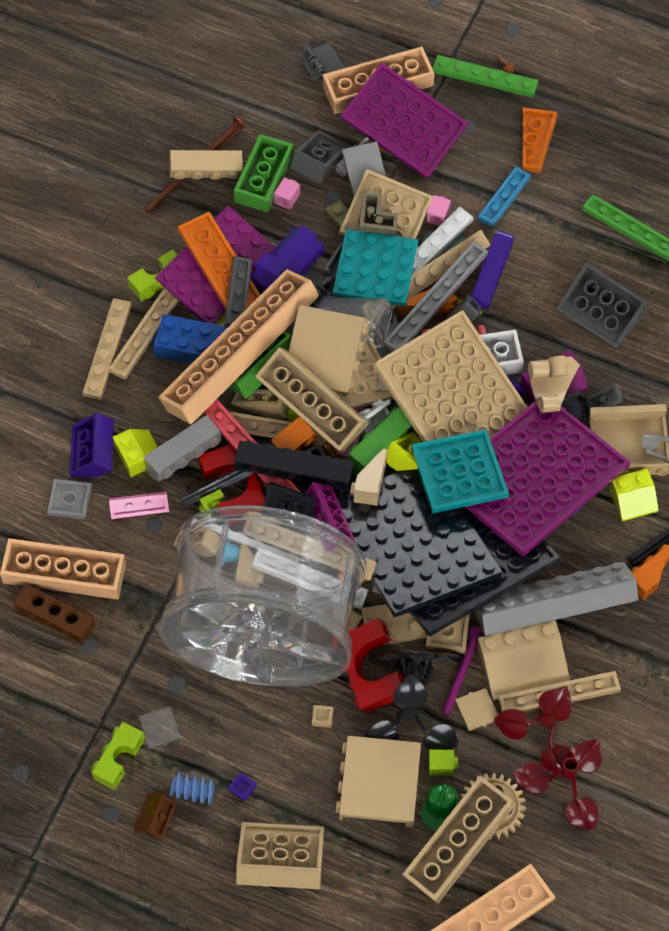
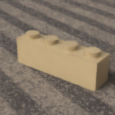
M170 150V178H211L214 180L228 178L234 180L240 178L243 171L242 151Z

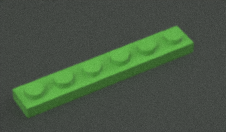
M437 55L433 66V72L436 74L534 98L539 81Z
M594 194L584 204L582 211L669 261V238Z

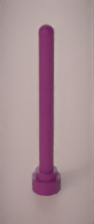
M471 627L468 633L470 642L442 710L444 716H448L451 712L477 646L478 638L485 636L482 629L478 627Z

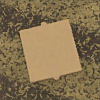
M486 688L474 693L469 692L468 695L455 699L468 731L480 727L485 728L486 725L494 722L497 711Z

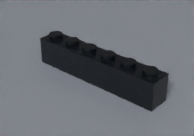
M249 440L239 441L234 459L235 470L308 484L314 482L344 491H349L354 472V462H350L348 459L339 460L327 455H313L307 451L297 452L290 448L281 449L270 444L260 445Z

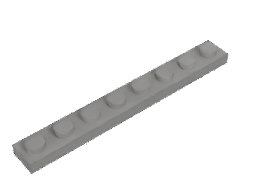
M473 241L383 342V346L393 352L412 341L488 255V250Z

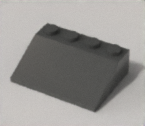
M586 262L556 309L617 349L640 322L651 304Z

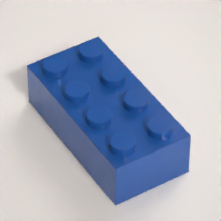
M163 314L153 345L155 357L192 364L228 327Z

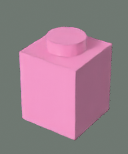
M284 177L274 192V203L291 210L300 196V184L295 180H289Z
M433 195L434 197L427 212V223L440 226L448 217L451 200L443 196Z

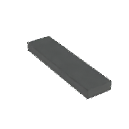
M233 257L224 322L226 327H229L246 310L252 259Z

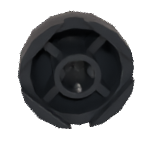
M569 392L565 395L561 406L587 426L588 423H584V417L588 418L587 398L582 397L585 392Z

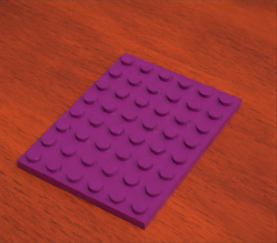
M535 401L490 437L509 493L508 498L466 506L465 508L521 556H525L630 466V461L576 417L568 413L562 406L560 411L541 413Z

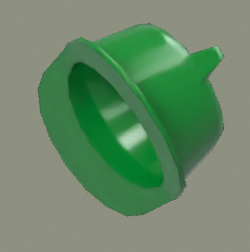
M438 784L428 791L422 807L421 817L423 823L429 829L437 831L457 806L459 796L453 787L448 784Z

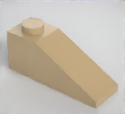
M257 389L247 399L236 393L231 402L232 406L267 418L288 419L290 407L271 390Z
M383 448L357 475L356 483L352 482L351 494H354L355 503L377 506L387 463V449Z

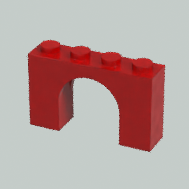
M231 445L204 453L198 457L199 466L205 480L235 470L234 459L237 451ZM252 473L244 478L248 486L242 495L217 504L218 513L225 527L229 528L245 522L247 515L256 518L263 516L265 495H263L262 490L264 487L261 479L256 478V473Z
M377 618L336 637L338 641L337 650L343 656V667L346 673L349 674V686L355 692V704L358 709L370 713L394 702V691L405 679L402 674L395 672L377 681H366L362 673V663L367 653L392 640L386 622Z

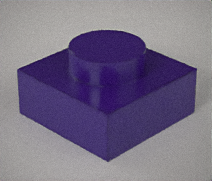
M240 772L228 786V790L244 802L256 789L257 784Z

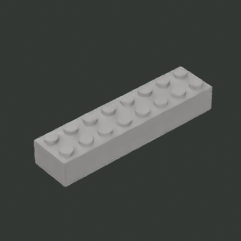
M616 562L609 566L595 567L588 571H577L571 575H560L549 580H539L528 585H518L475 610V618L484 635L489 636L638 601L637 581L625 562Z

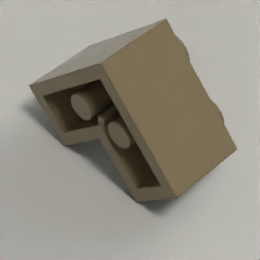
M363 192L358 231L395 236L398 213L380 211L382 194Z

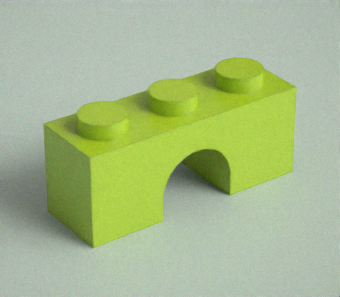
M174 250L158 258L161 271L177 256ZM143 268L127 277L130 289L141 302L145 299H150L155 293L164 289L155 280L158 274L150 275Z
M122 722L120 727L117 726L114 729L111 742L104 746L101 753L102 757L99 761H95L91 768L93 779L114 791L125 774L123 766L115 762L116 757L124 752L136 756L145 741L144 732L125 722Z

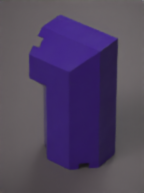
M295 226L273 251H270V253L266 252L256 262L254 267L257 270L255 273H251L250 279L257 289L264 292L286 269L304 276L324 254V244L322 241L318 243L316 240L318 236L305 226H300L299 228Z

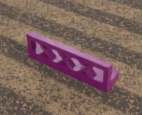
M312 482L305 494L315 497L313 521L325 550L333 553L339 543L353 545L355 539L333 487Z

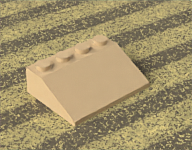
M555 620L478 638L477 649L493 701L498 700L499 695L570 681L563 645Z
M242 822L236 866V885L320 889L324 827Z

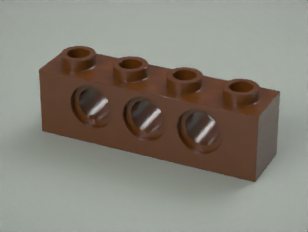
M25 584L13 603L17 612L84 645L96 626L94 618L90 613L77 610L71 603L66 602L65 604L59 601V598L53 594L47 595L35 585L31 587ZM37 602H43L41 606H34ZM53 611H60L57 615L51 614ZM71 619H76V620H77V621H76L75 623H73V624H69V623H68L69 620H71Z

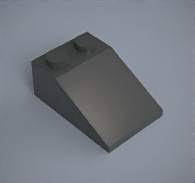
M318 130L295 151L290 169L311 179L315 183L322 184L330 176L335 168L334 166L343 157L342 149L349 148V145Z

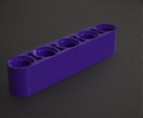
M496 230L472 294V298L482 309L488 310L514 241L515 235Z

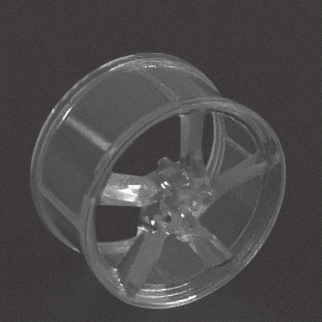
M262 506L219 507L200 512L185 521L179 530L177 539L179 561L173 599L165 606L159 623L160 637L173 653L186 662L212 674L240 682L265 686L298 687L320 684L337 678L348 669L352 658V640L348 633L356 593L362 585L366 572L365 556L352 539L336 528L312 517Z

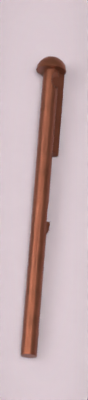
M235 117L233 119L234 123L206 150H221L244 128L245 121L241 117ZM186 178L175 179L144 208L145 211L150 213Z

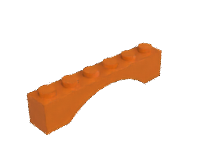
M664 544L655 556L650 555L647 557L642 566L631 570L637 581L638 595L643 600L658 589L662 571L669 562V545Z

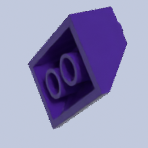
M96 412L72 425L71 477H101L112 471L114 448L113 419Z

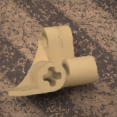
M555 356L546 360L529 361L528 372L531 387L541 413L560 411L569 385L580 366L572 357Z

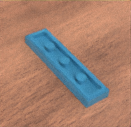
M516 166L479 214L478 220L493 228L530 180L531 174Z

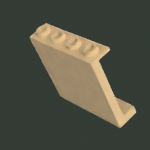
M299 305L289 353L331 390L352 395L353 390L355 391L357 387L356 374L361 369L360 357L361 353L365 351L366 343L364 339L365 335L369 333L370 324L363 317Z
M666 404L590 408L588 415L590 430L630 461V466L619 476L647 468L650 475L666 476L669 474V463L645 453L646 449L641 448L645 433L668 437L665 418L667 412ZM659 441L657 449H653V451L669 459V441Z
M348 736L347 743L343 742L342 754L346 755L345 762H341L340 774H344L343 781H339L338 785L341 801L336 803V813H339V820L342 821L343 817L401 822L405 823V827L413 828L421 743Z

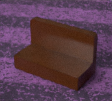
M149 793L134 831L137 833H147L157 840H163L177 802L163 793Z

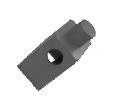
M468 294L447 315L446 320L463 310L472 322L480 315L481 306Z

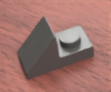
M617 383L587 397L588 411L592 407H614L623 402L621 387Z

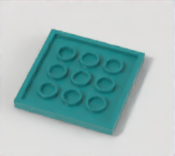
M346 229L333 296L406 307L418 239Z
M486 429L412 444L411 450L432 514L508 498L509 493Z

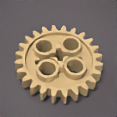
M485 773L484 778L515 803L514 808L511 810L512 813L507 815L493 833L500 840L502 833L507 838L508 830L515 833L514 825L521 826V822L518 819H524L525 815L520 812L526 811V807L521 805L525 803V798H519L523 792L522 790L516 791L517 783L512 786L510 785L511 778L505 782L503 781V774L499 779H496L495 773H493L492 778H489L487 773ZM472 780L469 781L470 787L475 783ZM464 787L465 793L469 791V787ZM461 794L460 798L462 799L465 794Z

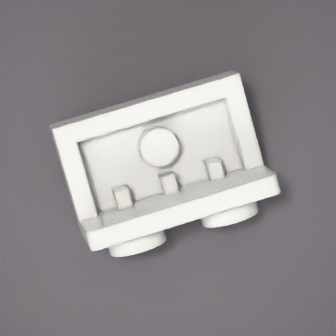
M379 399L371 404L372 408H366L359 412L369 422L361 433L363 437L368 432L371 433L378 422L385 420L389 416L386 406L391 403L390 400L382 401V399Z

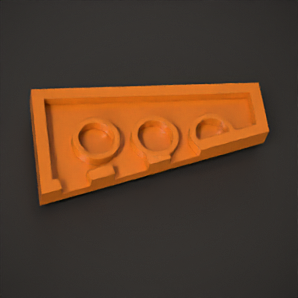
M523 107L524 171L541 173L558 117L557 112Z

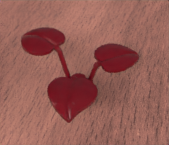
M567 686L550 689L542 693L538 701L542 713L529 722H526V714L518 709L504 710L494 718V722L506 737L514 740L525 737L528 732L526 726H530L540 720L543 726L550 727L549 749L542 752L541 760L545 768L552 773H555L558 767H562L563 761L566 758H575L573 752L564 745L552 746L556 720L564 721L571 713V696Z
M599 740L585 741L572 747L570 750L575 758H566L563 761L562 767H558L551 777H548V769L539 762L527 763L513 771L517 784L523 790L532 794L546 792L548 789L547 781H552L559 773L565 779L572 780L575 802H571L566 806L564 813L566 820L572 826L585 830H593L596 827L599 817L598 808L590 798L584 797L578 801L576 776L578 769L584 773H592L600 768L602 756Z

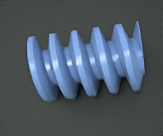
M178 772L172 781L170 797L176 792V798H180L184 794V799L188 800L192 795L193 802H196L200 797V803L203 804L208 799V804L211 805L215 789L213 779H210L206 784L205 777H202L200 782H197V775H194L192 780H189L188 773H186L184 778H181V772Z

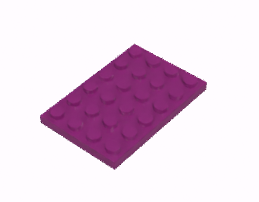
M383 63L378 66L340 116V119L373 142H377L380 147L426 179L430 177L469 124Z
M227 206L214 219L236 256L252 259L251 273H255L257 270L254 267L256 262L266 252L270 253V251L276 248L230 206ZM187 246L155 278L158 283L202 322L215 324L226 312V309Z

